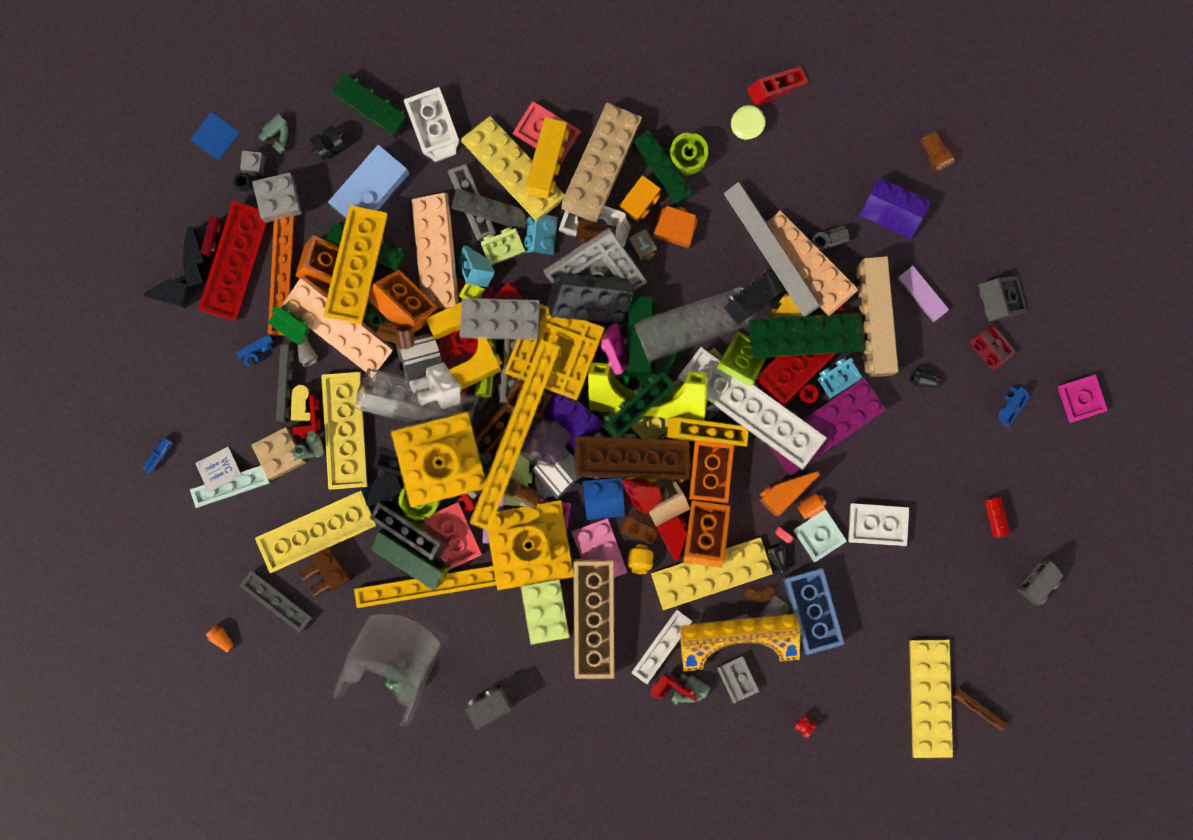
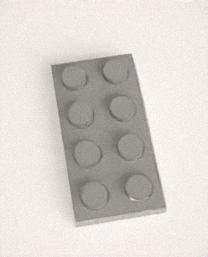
M462 298L460 337L538 340L540 301Z

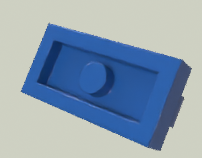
M268 334L235 354L238 359L244 360V364L247 367H251L249 359L254 358L257 363L260 362L259 357L255 353L261 351L265 353L273 348L272 345L276 342L273 336Z
M1011 387L1010 390L1012 393H1015L1014 396L1008 397L1005 395L1004 397L1008 404L1001 409L998 418L1002 425L1008 428L1030 398L1027 390L1022 387L1018 391L1016 388Z

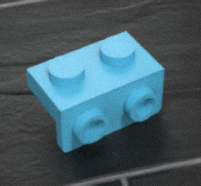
M531 215L528 216L526 223L527 235L524 240L526 253L536 252L554 255L557 217L545 215L536 222Z
M844 357L836 363L837 367L833 370L827 368L819 373L821 377L817 380L829 399L862 379L861 374L853 364L854 360L852 358L847 360Z

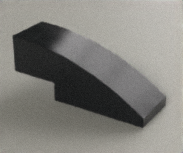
M192 225L188 226L185 235L183 266L187 286L195 289L206 285L201 266L208 263L206 257L200 253L202 245L197 230Z

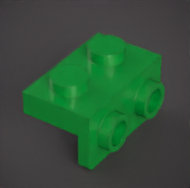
M276 305L272 310L274 315L268 321V324L297 345H300L310 332V329L306 327L308 323L300 317L297 319L292 317V311L285 306L280 308Z

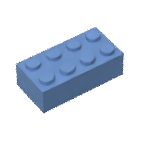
M819 568L783 578L792 613L797 614L800 627V641L804 654L808 655L844 645L823 569Z

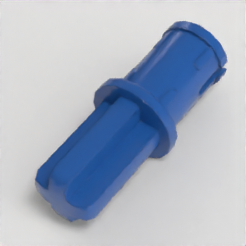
M163 437L157 447L151 450L152 454L142 468L146 472L151 473L159 461L165 459L163 457L174 443Z

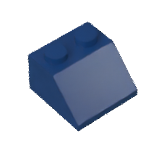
M622 478L583 481L587 520L625 517Z

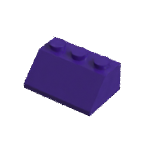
M878 177L859 216L911 240L931 201Z
M551 392L552 396L544 410V418L539 419L573 450L575 437H594L603 428L602 422L579 401L555 392Z

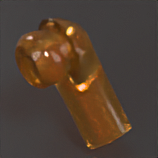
M766 586L764 590L757 592L748 587L744 595L761 603L770 600L773 597L774 590L772 587Z

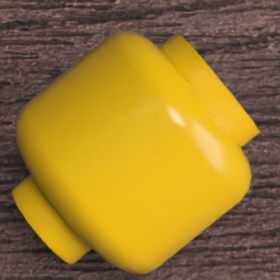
M636 545V548H632L628 554L629 569L635 574H647V571H650L653 567V552L647 549L646 545Z

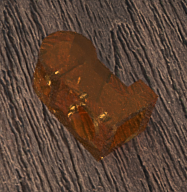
M625 517L619 532L653 545L659 531L634 519Z

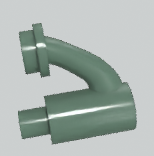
M277 114L262 128L263 132L258 137L264 142L268 137L272 139L280 131L279 142L275 141L273 147L281 154L286 151L284 147L288 137L287 122Z
M314 431L307 433L306 441L310 448L309 451L303 445H297L293 450V455L296 459L321 457L325 453L321 439Z
M682 673L679 678L680 681L685 683L684 687L687 686L695 691L694 696L698 698L697 701L705 698L711 688L692 675L688 677ZM678 690L671 699L675 705L678 702H695L687 696H683V693Z

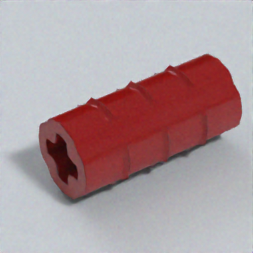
M1002 497L984 500L993 538L1010 535Z

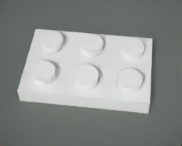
M850 504L848 542L907 546L909 507Z

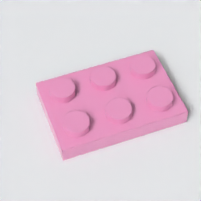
M608 518L572 531L581 559H613V578L628 573Z

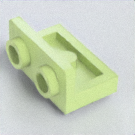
M510 227L502 230L500 235L494 236L492 234L483 238L484 241L481 242V245L491 265L525 253L516 228L512 229Z

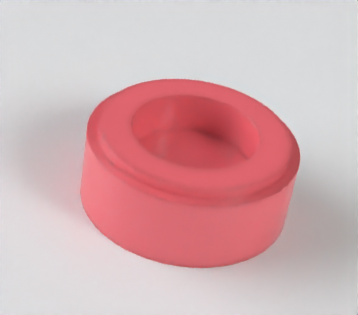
M780 526L775 531V534L787 543H791L794 539L791 534Z

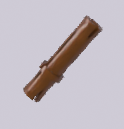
M961 687L954 692L953 698L964 704L967 710H972L997 728L998 731H1003L1007 726L1006 720L979 702L976 696L972 697Z

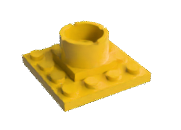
M540 304L538 340H517L504 373L525 381L540 340H544L560 347L559 354L556 356L544 389L577 401L605 328L585 320L551 317L548 307Z
M468 412L391 431L411 507L484 488L486 481ZM441 459L443 463L437 464L435 460Z
M561 500L538 504L535 509L526 506L496 512L490 530L487 531L497 590L574 577ZM526 542L532 543L531 549L525 547Z

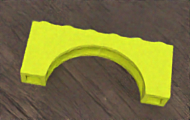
M591 363L588 374L589 410L598 412L613 411L617 413L620 410L618 406L626 398L630 401L634 397V391L625 387L617 380L609 364ZM688 371L687 379L683 385L665 395L643 416L704 421L707 409L708 373Z

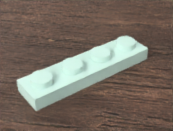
M262 466L240 472V477L209 493L205 485L190 489L195 507L199 508L270 484V480L267 478Z

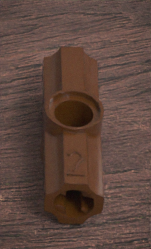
M491 467L485 475V481L487 480ZM511 477L504 491L508 496L532 509H535L542 496L539 492ZM510 483L517 484L516 492L509 493L508 485Z

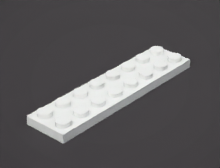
M700 347L678 376V379L684 383L687 379L688 371L708 373L707 400L803 470L826 440V437L753 384L750 387L718 369L720 360Z

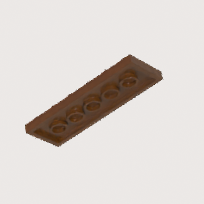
M575 437L574 477L690 479L689 440L618 438L615 440L614 438Z

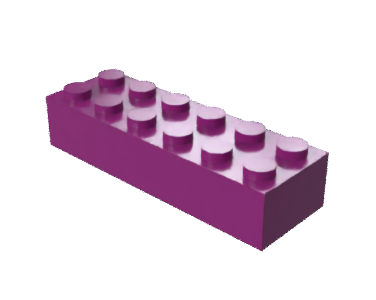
M865 378L803 419L805 423L826 437V440L808 463L886 410ZM768 445L788 476L801 469Z

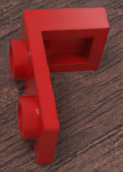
M309 395L311 426L292 427L293 435L298 436L299 439H306L309 431L319 434V429H322L321 418H318L317 410H320V401L316 399L315 395Z
M662 675L659 681L657 680L651 688L652 692L650 695L660 701L663 700L671 686L695 702L698 700L694 696L695 691L687 686L683 688L678 685L680 681L672 675L669 678Z

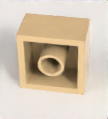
M286 427L251 445L269 480H274L307 463L305 458L296 459L294 457L293 450L298 444L291 430Z

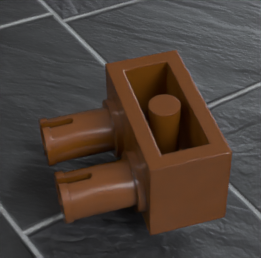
M327 547L311 558L313 563L299 571L300 576L305 575L302 577L305 582L317 573H322L323 579L309 588L311 592H314L315 598L329 588L336 590L352 579L331 547Z

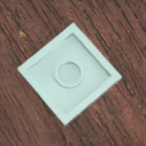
M827 510L822 511L793 530L813 562L818 561L847 542Z

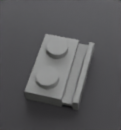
M743 656L717 667L733 703L759 692Z

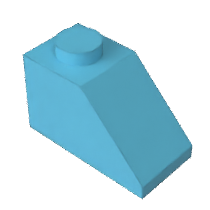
M464 246L457 261L466 284L488 287L490 281L494 278V269L490 261L470 247Z

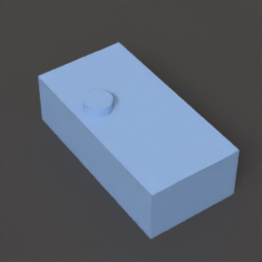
M377 145L328 203L344 218L347 217L349 205L378 211L406 179L409 172L388 152Z

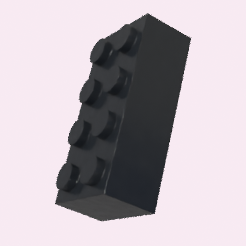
M556 272L546 305L551 317L624 324L635 292L629 279Z

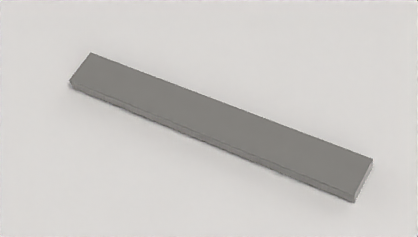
M736 183L724 193L725 197L804 317L821 306L742 184Z

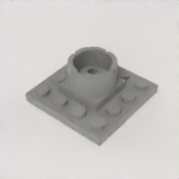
M610 228L587 243L575 248L570 254L543 270L552 284L556 272L629 279L634 291L647 283L641 271Z

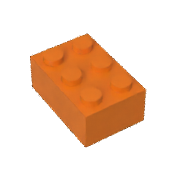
M400 270L375 282L368 301L392 324L397 326L410 324L413 326V333L428 325L426 318L435 315L439 309Z
M702 441L694 442L688 499L728 503L734 445Z
M692 501L683 563L722 568L730 506Z

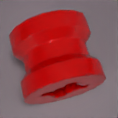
M811 384L801 387L798 391V399L803 404H811L818 398V390Z
M805 713L799 718L793 728L796 731L799 730L802 736L807 738L816 729L818 724L815 721H811Z

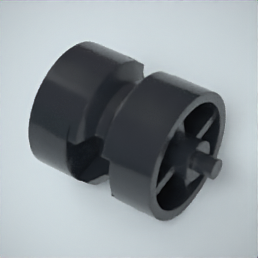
M331 125L323 130L322 135L317 134L309 139L314 146V150L311 151L312 155L315 153L319 154L322 160H325L332 155L333 150L337 152L345 147L341 140V136L344 135L343 131L340 133L336 132Z

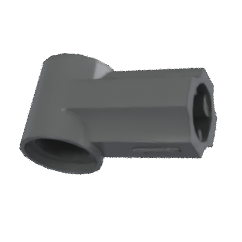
M845 226L826 232H818L811 239V242L821 252L850 241L849 233ZM815 240H823L824 246H818Z

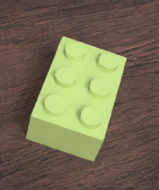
M560 579L521 586L530 643L536 644L569 638Z

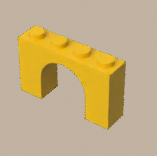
M462 302L426 318L436 340L460 330ZM477 338L478 349L476 354L469 361L450 369L451 374L460 386V391L502 371L499 365L503 363L498 353L494 355L491 348L495 346L491 339Z

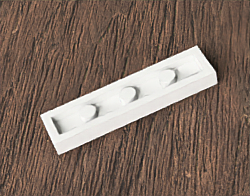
M676 610L631 673L648 684L679 641L680 626L690 625L692 620Z

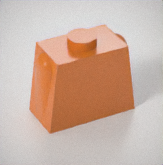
M666 206V208L661 210L653 237L689 248L698 219L695 217L696 215L687 213V210L682 207H676L675 209Z

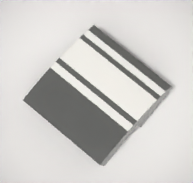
M432 333L415 336V346L410 349H400L397 347L399 360L403 363L406 380L410 381L425 377L426 368L442 363L439 349Z
M559 443L532 470L556 499L571 488V484L580 478L574 477V457L562 443Z

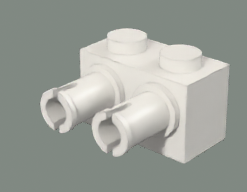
M444 362L426 368L425 377L410 381L413 393L426 388L430 389L418 393L421 405L437 400L442 409L460 404V386Z

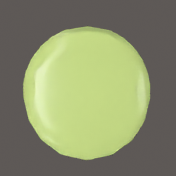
M752 105L739 108L731 119L733 133L742 139L756 138L765 127L763 112Z

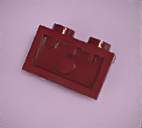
M209 217L200 252L210 258L215 257L225 222L217 217Z
M993 323L969 341L974 350L977 351L993 371L1017 353Z

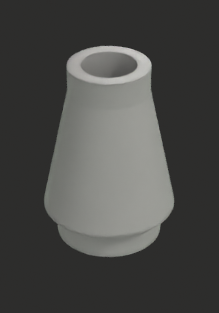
M305 337L297 347L299 362L306 367L315 364L318 356L307 337Z

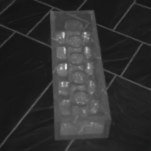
M741 287L644 319L636 324L635 328L648 361L662 358L748 327V320L753 319L752 316L740 325H737L724 308L729 303L728 298L735 292L740 294L739 290Z
M368 368L357 390L355 409L413 424H421L468 412L472 426L477 412L479 396L460 391V404L442 409L437 400L421 405L418 393L430 390L429 388L413 393L410 381L406 380L405 377Z

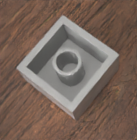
M291 173L252 181L260 216L265 223L302 214L294 177Z

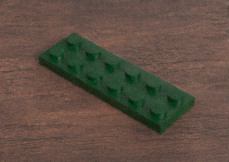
M861 313L748 320L752 359L866 351Z

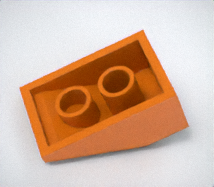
M313 235L304 246L295 276L298 278L304 276L313 284L330 287L339 247Z
M814 472L772 487L767 486L759 494L761 496L759 501L774 516H779L820 474Z

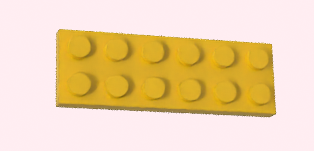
M349 205L323 317L362 325L386 226L387 213Z

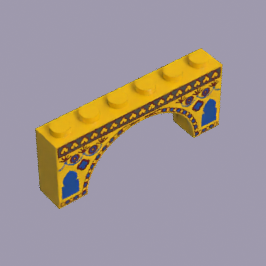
M797 614L680 626L681 655L684 671L703 669L705 660L714 651L740 642H755L767 645L778 653L780 661L800 659V627Z

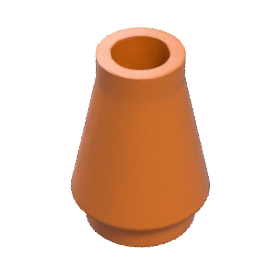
M217 624L206 634L210 642L225 652H228L235 645L223 627H219Z

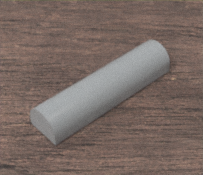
M466 164L448 171L455 190L460 189L479 195ZM466 213L478 242L483 241V238L496 234L490 220Z

